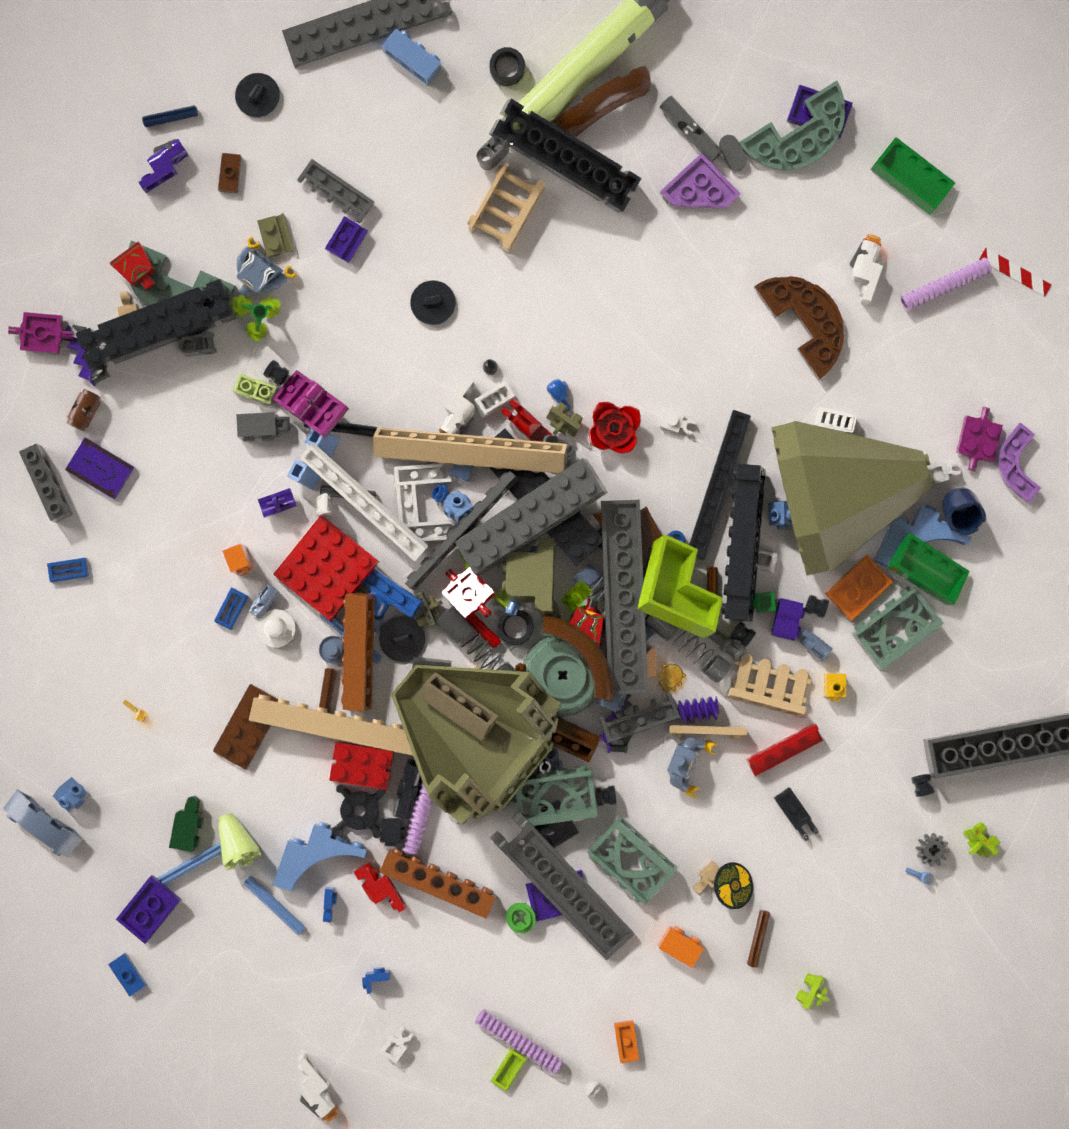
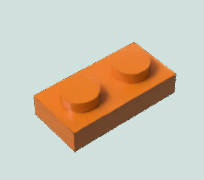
M633 1020L615 1022L614 1027L620 1063L639 1060Z

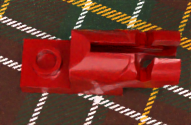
M514 398L511 399L509 405L517 414L513 416L506 407L501 411V414L530 441L543 442L545 436L553 435Z
M370 862L353 872L358 880L366 879L361 886L373 903L377 904L389 896L390 900L388 901L393 910L397 909L400 913L406 909L405 902L389 876L383 875L379 878L378 875L380 874L373 868Z

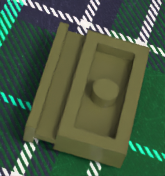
M284 213L257 220L268 258L294 251Z

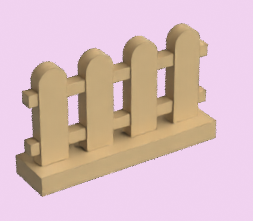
M744 654L740 661H736L735 665L739 666L736 680L732 679L731 681L734 688L731 687L728 690L727 698L802 717L805 714L806 707L802 706V703L805 704L807 698L803 697L806 684L810 685L811 683L806 669H800L796 675L789 674L790 668L787 664H781L777 670H773L768 659L761 660L759 666L752 664L753 658L749 654ZM750 670L757 671L754 684L747 683ZM769 674L776 676L773 689L766 688ZM788 679L794 681L792 694L785 693ZM746 688L753 690V692H747ZM764 694H770L771 698L764 696ZM783 698L789 699L790 703L783 701Z

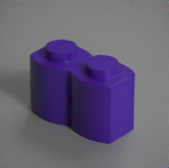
M779 598L771 636L795 641L796 637L799 638L801 633L799 621L804 618L806 608L803 607L804 603Z

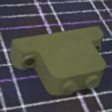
M554 538L541 539L539 544H537L536 552H512L508 555L507 562L503 563V574H506V581L502 582V591L507 593V597L511 602L535 603V611H538L542 617L544 615L553 617Z

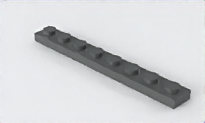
M511 471L504 473L499 478V483L486 492V497L473 506V511L459 521L460 525L446 535L447 539L435 546L433 549L434 553L422 560L420 563L421 567L408 575V580L405 584L410 589L416 590L457 546L455 541L469 533L519 478Z

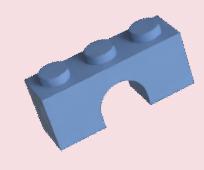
M311 429L305 443L308 445L314 443L331 458L340 439L330 433L326 438H323ZM295 460L287 477L314 490L320 479V476L305 462Z

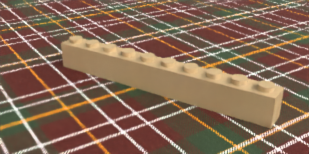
M377 427L373 436L374 457H381L383 459L396 458L400 460H418L419 462H437L439 464L451 463L459 466L473 465L476 467H494L495 469L506 468L515 471L528 470L535 473L550 472L552 474L561 473L567 465V444L382 427Z
M261 694L253 699L249 721L413 756L401 724L392 723L391 726L384 725V721L377 719L369 722L365 721L366 717L354 715V718L346 717L347 713L335 711V714L327 713L328 709L316 707V710L309 709L307 704L297 702V706L290 705L289 700L280 698L276 702L270 700V696Z

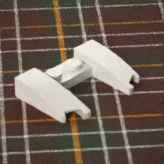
M443 464L393 468L398 519L423 542L446 540L449 526L455 525L454 520L419 522L415 486L452 482L451 477L445 478L439 469Z

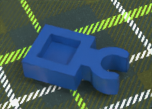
M335 887L325 888L323 922L332 921L333 904H337L338 893L334 892Z

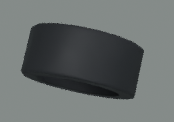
M503 47L492 54L490 74L496 83L502 86H512L523 78L525 60L518 50L511 47ZM510 56L517 61L518 71L514 76L503 77L497 72L496 64L500 58Z
M519 609L516 616L523 618L527 624V631L524 636L515 639L506 634L504 629L505 622L508 618L512 617L506 614V612L500 617L497 626L502 640L515 646L527 642L532 636L534 629L532 618L528 613Z

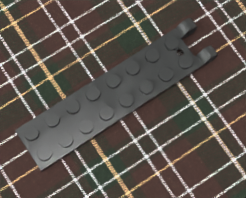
M370 0L282 30L293 65L296 68L390 36L395 29L401 32L402 30L404 31L447 17L453 13L450 3L444 2L433 8L431 0H425V4H421L423 0Z
M518 811L512 819L522 831L511 842H508L499 831H496L490 837L491 840L585 939L608 960L635 933L528 819ZM524 840V844L520 845L519 841Z

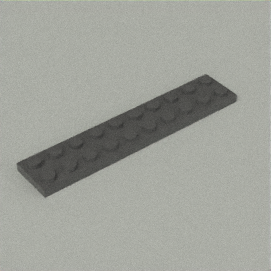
M640 500L601 501L607 662L613 679L614 695L648 694L645 612L637 609L643 587Z

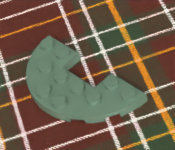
M836 80L804 101L813 117L811 120L782 138L773 123L770 122L740 141L739 144L742 149L758 163L780 170L802 168L819 160L833 147L844 124L845 101L838 81Z
M131 240L128 248H130L136 242ZM143 246L156 270V273L151 276L155 286L148 291L141 284L137 287L131 285L140 301L145 306H149L197 287L201 290L208 289L206 284L219 278L200 270L193 287H190L160 274L167 256ZM222 280L230 298L236 286ZM212 302L208 304L209 309L213 308Z

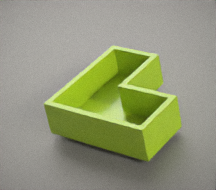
M664 534L653 543L637 609L704 639L716 632L723 598L690 583L698 549Z

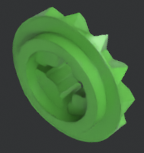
M517 902L507 910V924L516 933H527L532 930L536 923V914L533 911V907H530L527 903ZM526 913L525 921L516 922L520 917L519 914Z

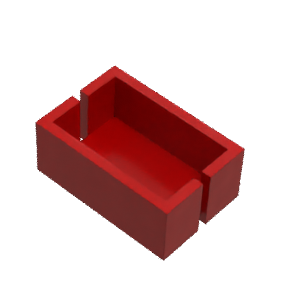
M337 741L335 742L333 760H336V762L331 765L329 781L387 790L391 771H386V768H392L394 751Z

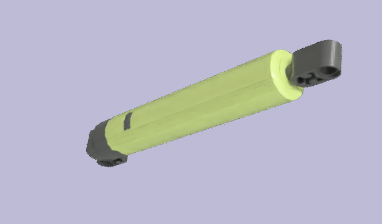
M624 0L518 102L525 106L522 111L525 113L533 111L551 122L668 10L667 3L670 0ZM518 123L513 124L514 130L520 129V127H517ZM491 137L477 151L476 157L480 167L487 171L493 169L509 153L510 148L508 145L510 141L500 142ZM485 157H490L489 160H487V161H482L483 158H485Z

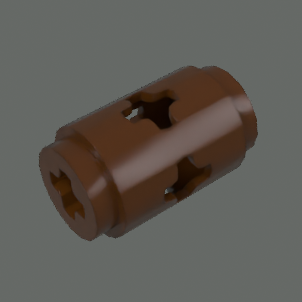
M83 389L82 393L79 392L67 416L68 420L66 423L84 432L85 428L89 427L101 403L99 402L101 397L89 390Z

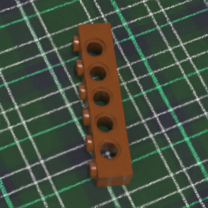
M394 848V850L390 849L379 873L487 919L496 898L493 890L484 886L482 889L475 886V882L468 879L462 881L453 872L447 871V873L439 871L440 867L430 863L429 866L423 864V860L416 856L409 858L400 849ZM399 862H406L408 870L405 872L398 869ZM417 870H424L426 877L418 879L415 874ZM441 877L444 880V885L441 887L435 886L433 879ZM459 885L462 888V892L455 895L451 892V887ZM477 893L480 899L477 902H471L469 895Z

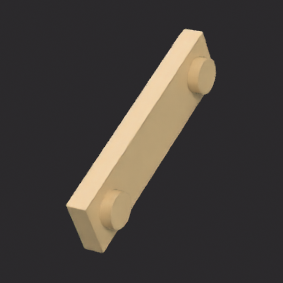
M669 725L668 733H673V737H684V733L731 735V739H742V735H747V728Z

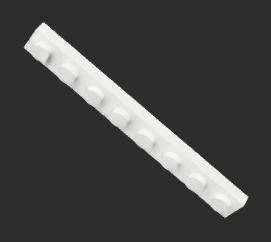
M312 443L300 457L302 461L414 561L427 549L428 545L317 445Z

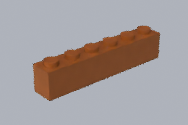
M349 593L345 594L343 601L345 608L343 627L345 631L342 640L344 646V655L342 657L344 673L341 679L343 685L341 703L343 704V710L364 712L372 709L375 594Z

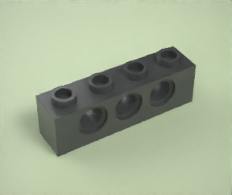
M34 444L19 451L49 520L57 523L72 516L73 513L43 447L39 444Z

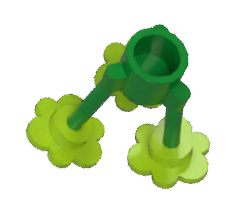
M243 295L234 297L231 300L234 312H237L238 316L243 317L246 313L251 312L252 317L256 319L253 323L246 325L247 336L252 337L255 342L265 338L267 335L265 332L267 325L261 323V320L265 317L271 319L275 314L278 315L281 302L278 299L274 300L272 296L262 299L260 304L255 306L252 305L250 298H245Z

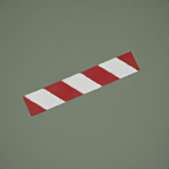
M988 248L984 249L979 260L982 258L988 259L991 267L1043 296H1046L1051 287L1050 283Z

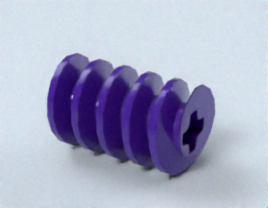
M717 696L714 701L712 697H708L707 702L702 697L699 703L694 698L692 704H690L688 699H685L684 705L681 700H678L680 719L683 720L684 724H687L688 718L694 723L696 717L702 722L703 716L706 717L707 721H710L711 715L717 720L719 715Z

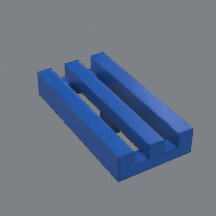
M87 558L47 563L50 583L89 577L88 565L86 564ZM82 562V566L52 570V567ZM83 570L81 574L53 577L55 574Z
M231 587L214 622L232 630L249 596ZM233 593H235L236 596H235V598H234V600H233V602H232V604H231V606H230V608H229V610H228V612H227V614H226L224 620L221 621L220 619H221V617H222V615H223V613H224V611H225V609H226V607H227V605H228V603H229V601H230V599H231ZM240 596H241V597H243V598H242V600H241V602H240V604H239V606H238V608H237V610H236V612H235V614H234V616H233V618H232L230 624L228 625L227 622H228V620H229V618H230V616H231V614H232V612H233V610H234V608H235V606H236V604H237V602H238V600H239V598H240Z

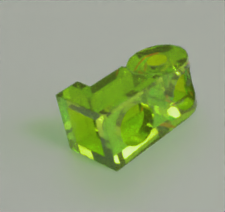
M581 579L566 593L561 602L565 603L569 607L570 612H572L593 591Z

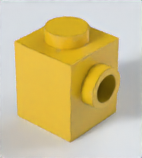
M824 673V696L829 697L830 701H841V697H846V674Z

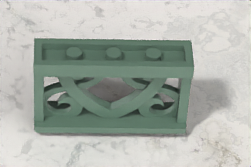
M909 586L900 592L901 596L898 599L892 598L884 604L886 608L881 612L876 610L869 616L871 618L866 623L862 621L854 627L856 631L852 633L853 636L868 653L879 670L887 668L944 624L916 587L911 589ZM909 598L915 599L918 603L915 613H911L913 610L912 603L909 608L905 606V602ZM897 605H899V608H900V610H901V611H899V610L891 611V610L894 609ZM922 608L931 618V622L919 616ZM901 617L909 619L905 627V633L908 638L906 641L897 636L886 637L889 618ZM881 618V621H880V625H879V626L876 625V624H874L876 621H878V620ZM913 621L916 622L913 625L917 627L916 632L910 631V626ZM870 628L875 631L874 635L870 637H878L879 641L874 643L868 642L865 639V632ZM889 640H895L897 642V646L895 648H892L891 643L887 644L886 642ZM880 646L883 655L881 660L871 647Z
M586 765L576 766L572 770L559 768L556 769V772L550 773L539 771L536 775H531L516 793L518 811L522 814V800L531 803L529 814L523 815L533 826L598 817L591 767ZM583 777L587 784L583 790L577 792L576 789L580 787L581 782L575 784L574 779ZM532 784L534 786V789L531 791L527 789L529 794L534 795L533 798L523 795L522 788L524 785ZM552 785H557L570 794L561 802L560 810H555L549 801L541 799ZM589 791L591 805L586 806L581 795ZM574 798V800L570 802L573 803V807L567 808L566 803ZM541 803L547 805L548 810L542 812L540 809L543 806L538 804Z
M621 815L616 818L587 851L589 858L594 863H599L608 876H613L618 880L617 883L621 888L629 890L632 893V897L644 905L677 870V866ZM615 829L619 831L616 841L606 839ZM630 841L633 844V846L631 848H627L622 846V843L625 846H627L626 842ZM611 844L614 846V849L606 848L605 850L609 852V856H604L600 852L601 845ZM621 850L627 853L640 850L642 852L640 865L643 870L623 869ZM647 858H649L652 861V864H647L649 869L646 867L644 860ZM664 871L665 874L656 883L652 875ZM645 877H648L651 881V888L647 891H643L638 887L639 882L644 883V886L646 885Z

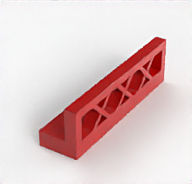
M811 724L746 758L753 775L757 776L822 742L823 739L818 732L817 724Z

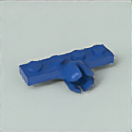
M376 568L362 583L370 589V594H375L374 616L383 617L389 606L393 605L410 618H413L423 603L418 597Z

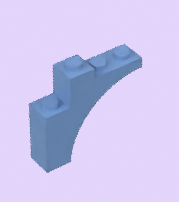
M925 505V507L921 506L918 508L911 525H909V521L900 517L890 523L873 561L887 568L895 551L908 533H912L924 542L947 540L962 545L969 544L972 537L951 531L946 521H937L940 514L935 512L936 509Z
M320 821L319 824H314L307 844H304L305 840L296 837L293 840H288L273 885L292 891L301 875L318 861L338 855H352L365 858L368 849L364 848L365 844L354 841L352 844L346 842L347 838L335 835V838L332 837L331 825Z

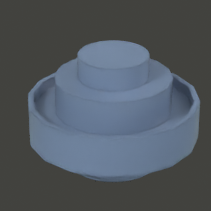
M328 636L319 645V654L327 663L335 664L342 661L344 646L342 644L343 639L339 636Z

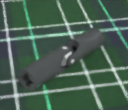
M672 95L660 105L659 108L710 162L719 157L723 152L720 147Z

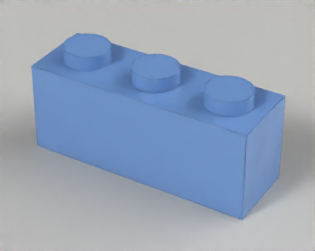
M395 29L382 45L383 52L428 86L442 69L441 60L435 54L431 53L430 55L426 52V48L421 43L413 42L408 33Z

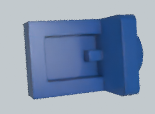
M385 967L373 968L374 971L366 972L365 977H362L363 989H366L367 994L372 992V982L390 980V970H385Z

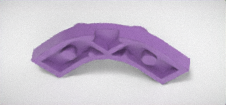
M1020 422L1003 442L999 452L998 466L1005 484L1026 503H1029L1041 487L1024 474L1019 464L1021 452L1035 435Z

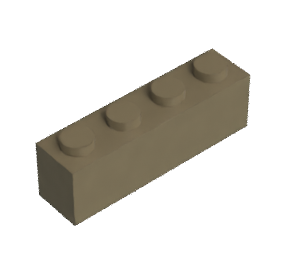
M436 672L424 683L419 696L481 741L492 731L498 718L497 714Z

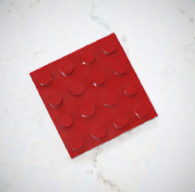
M319 516L273 575L332 622L344 607L345 594L355 593L380 561L325 517Z

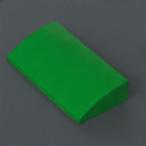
M897 137L894 138L870 169L929 215L933 213L956 183Z
M908 533L903 539L887 568L945 605H954L970 572L912 533Z

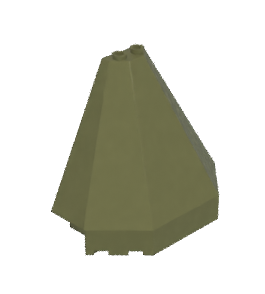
M798 421L771 427L778 466L806 575L835 570L932 489L931 485L935 484L933 473H928L927 466L930 465L928 454L924 455L921 450Z
M415 665L391 694L428 797L445 813L450 814L461 824L467 823L468 819H479L487 816L490 811L498 812L505 808L552 750L553 742L551 737L552 733L556 732L558 723L556 713L561 708V702L547 694L546 690L531 672ZM435 672L498 715L492 731L483 741L419 697L424 683Z

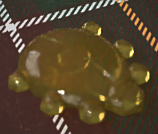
M663 664L661 666L663 670L658 674V677L661 678L658 684L660 686L663 685L662 690L664 692H669L670 689L675 691L677 685L682 686L681 680L686 677V674L683 673L681 667L677 664Z

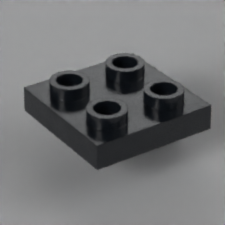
M558 799L552 805L555 810H560L561 802ZM548 806L545 807L544 809H542L541 811H542V812L547 811V810H548ZM572 820L534 826L554 848L579 833Z

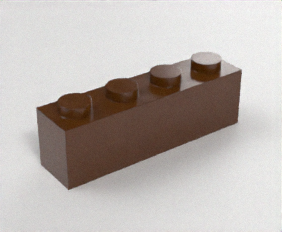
M556 716L558 718L556 732L552 733L551 737L553 746L589 763L597 749L600 736Z

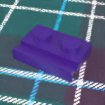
M344 216L326 245L325 250L349 264L367 235L368 230Z

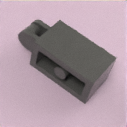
M275 412L236 414L237 436L240 440L243 439V442H254L256 438H262V441H273V437H278V432L290 431V417H277ZM278 421H282V427H278Z

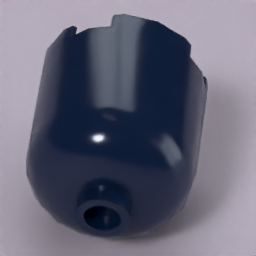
M962 487L955 488L945 495L942 501V510L950 530L958 532L960 535H971L979 530L978 527L986 521V513L976 494L970 489Z

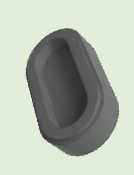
M733 135L723 136L719 142V147L723 151L722 155L728 167L735 172L743 170L747 164V158L738 140Z

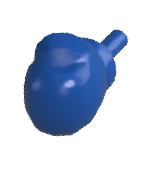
M560 379L553 380L547 385L548 393L551 394L557 403L561 401L566 405L567 411H569L571 407L565 399L568 397L567 392L569 390L567 383Z

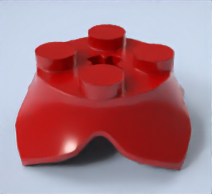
M599 402L593 411V426L589 431L590 444L599 450H613L620 454L632 452L637 444L636 431L641 423L640 410L632 406L617 407L611 402ZM610 425H618V433H612Z

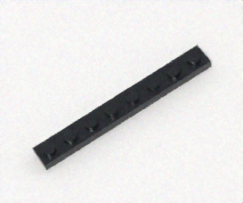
M732 410L689 542L690 546L698 549L696 558L703 561L705 560L751 415Z

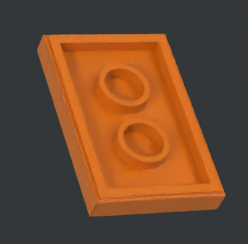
M867 554L832 586L825 595L852 622L894 582Z

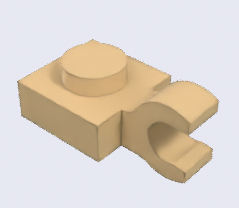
M128 291L120 292L123 306L117 307L119 316L138 310L137 304H131L130 293Z
M712 860L698 873L701 879L692 887L698 894L707 885L711 888L714 887V879L719 867Z

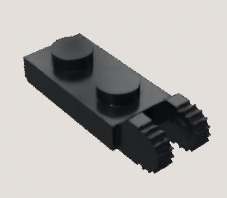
M790 787L773 797L805 842L809 838L807 833L801 828L804 824L807 823L815 835L819 833L811 821L812 818Z

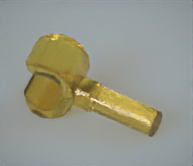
M125 700L123 704L135 712L133 719L144 722L147 713Z

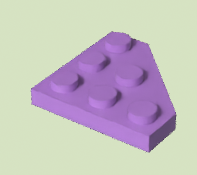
M702 153L660 191V194L673 207L727 208L741 194Z

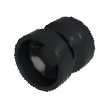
M272 360L266 367L263 375L268 379H273L274 383L280 386L286 380L290 371L285 367H280L277 361Z
M810 594L805 606V613H814L817 617L824 618L829 600H820Z
M740 621L730 637L740 641V644L746 648L755 636L756 631L747 629L746 625Z
M930 774L911 777L912 784L916 788L914 791L916 797L935 793L934 787L928 783L931 781Z
M614 785L607 788L595 787L597 807L608 803L616 805Z

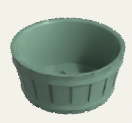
M548 636L538 641L528 651L523 661V664L527 666L526 672H531L546 690V693L561 702V708L557 710L556 716H573L579 712L581 713L595 701L594 686L590 670L583 658L573 647L557 638ZM566 670L568 672L566 675L568 679L559 680L558 671L564 672Z

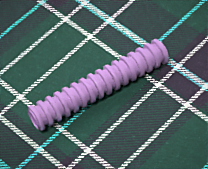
M982 258L981 261H976V264L973 262L971 266L967 265L965 268L962 267L960 271L956 270L955 273L951 272L949 276L945 275L944 278H939V281L934 280L933 283H928V286L923 285V288H917V291L914 289L912 293L903 294L901 302L904 308L909 311L911 307L916 308L917 305H922V302L925 304L927 300L931 301L933 298L936 299L938 295L942 296L943 293L946 294L949 290L953 291L954 288H959V285L964 286L965 283H970V280L975 281L976 278L979 279L981 276H985L986 273L990 274L992 272L991 264L988 259Z
M420 783L422 787L418 790L420 794L417 795L418 801H415L417 805L413 808L415 812H412L413 818L410 819L412 823L409 824L410 830H407L409 834L406 836L407 841L404 842L405 847L402 848L405 853L412 855L419 854L418 849L421 848L419 844L422 843L421 837H424L423 831L426 830L424 826L427 825L426 819H429L427 815L430 813L429 808L432 807L431 802H433L428 797L423 783Z
M486 1009L481 1010L475 1020L476 1025L480 1024L481 1028H486L485 1031H490L491 1035L495 1034L496 1038L500 1037L501 1041H506V1044H510L511 1048L515 1047L516 1051L520 1050L522 1055L526 1054L527 1058L531 1057V1060L537 1061L536 1064H541L542 1068L546 1067L547 1071L551 1070L553 1075L559 1071L563 1064V1059H558L557 1055L553 1056L552 1052L548 1053L546 1048L542 1049V1046H538L537 1042L533 1043L532 1039L528 1040L526 1035L522 1036V1033H518L517 1029H511L512 1026H507L506 1022L502 1023L501 1019L497 1020L496 1016H491V1013H487Z

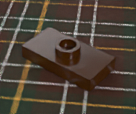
M222 153L218 184L219 192L238 193L241 154Z

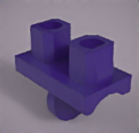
M291 488L257 499L264 518L297 507Z

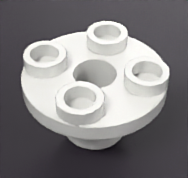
M272 609L265 612L257 623V633L260 640L270 647L278 648L287 645L293 639L296 632V625L292 616L280 609Z

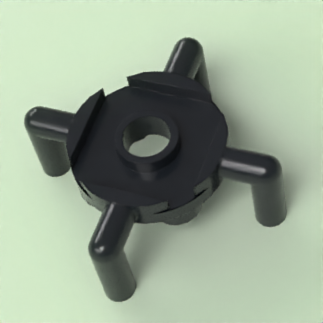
M338 785L336 791L341 793L345 799L340 807L342 820L332 828V833L338 834L346 826L355 830L370 828L373 832V837L379 838L381 830L375 824L379 815V804L377 801L386 794V790L379 789L373 795L364 791L350 793L345 785ZM357 805L364 806V815L358 816L355 814L354 809Z

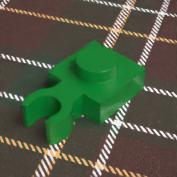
M774 591L755 594L754 608L757 607V613L777 611Z

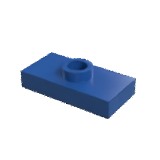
M126 952L108 964L129 997L147 985Z

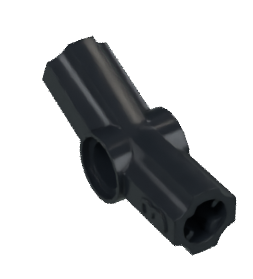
M407 760L393 809V816L407 820L409 819L413 801L416 799L420 785L419 779L421 775L415 760Z

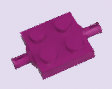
M23 312V321L20 327H8V334L20 336V350L28 352L60 354L62 339L74 340L75 336L74 332L63 331L62 315Z
M982 407L980 418L964 416L956 453L965 455L970 459L967 470L976 471L977 462L980 460L991 463L995 461L1003 425L988 420L990 408Z

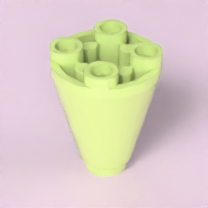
M233 813L226 814L218 819L220 822L218 826L222 862L226 871L236 868L239 864L247 866L253 863L252 859L261 856L259 847L237 817H234Z

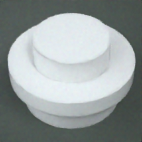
M590 1080L583 1090L587 1097L590 1095L594 1097L598 1093L600 1081Z

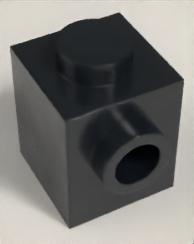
M382 818L380 842H385V846H396V843H400L401 839H405V827H402V818Z

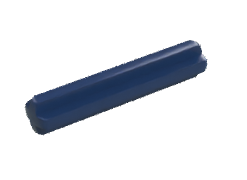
M195 105L146 115L142 117V122L145 127L196 117L198 116V109Z

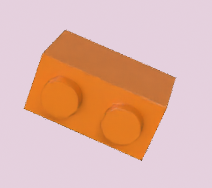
M238 544L222 551L231 573L243 576L250 573V569L254 568L245 545Z
M676 925L674 928L669 926L657 945L658 948L693 968L704 949L701 945L702 941L694 936H691V938L684 935L685 931Z

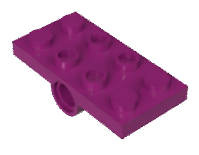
M298 370L292 374L273 397L276 403L323 438H326L349 410L344 403Z

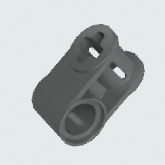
M213 332L185 336L178 343L180 351L189 357L217 352V349L214 347L213 337L215 335ZM186 343H193L191 350L185 351L183 349Z

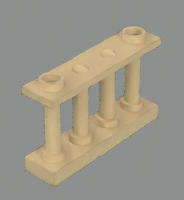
M505 161L503 166L500 165L496 170V179L475 215H471L467 224L471 233L477 227L501 240L502 250L509 253L543 193L545 183L538 180L536 184H530L508 172L509 163ZM505 178L527 190L528 194H530L527 201H522L498 188L502 179ZM495 194L519 207L521 212L518 217H512L490 205L489 203L493 195ZM484 211L509 223L510 227H512L509 233L505 232L504 234L480 221Z

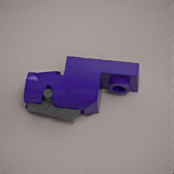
M173 139L155 147L153 155L147 159L154 173L144 175L141 181L138 182L145 193L178 174L173 165H177L188 156L179 139Z

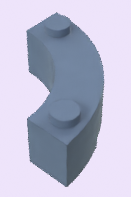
M18 789L3 807L8 813V819L18 823L38 840L49 846L50 850L57 856L62 854L69 857L82 840L75 829L57 818L52 819L50 815L44 812L45 809L31 796Z

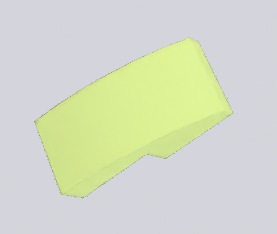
M239 374L233 392L270 405L276 386Z

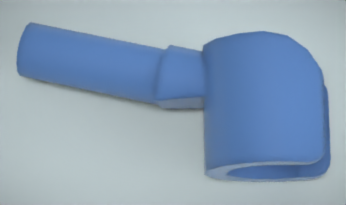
M910 868L905 870V872L920 878L921 882L927 885L931 883L925 880L926 876L934 877L929 872L921 873Z

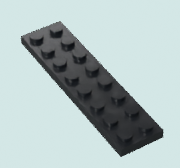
M505 428L494 437L514 439ZM489 467L498 479L509 471L519 478L509 489L517 500L550 480L545 472L535 473L528 470L515 471L513 469ZM580 511L547 532L551 538H554V542L575 566L579 565L601 546L603 542L602 536Z

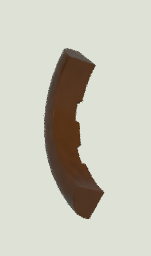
M642 66L629 72V75H625L622 78L618 76L583 97L582 103L577 104L573 108H568L554 120L555 123L562 130L577 137L611 111L636 98L645 96L651 84L647 67Z
M544 615L542 635L557 638L573 647L583 658L590 670L594 686V700L613 702L614 687L611 671L598 645L577 626L565 620Z

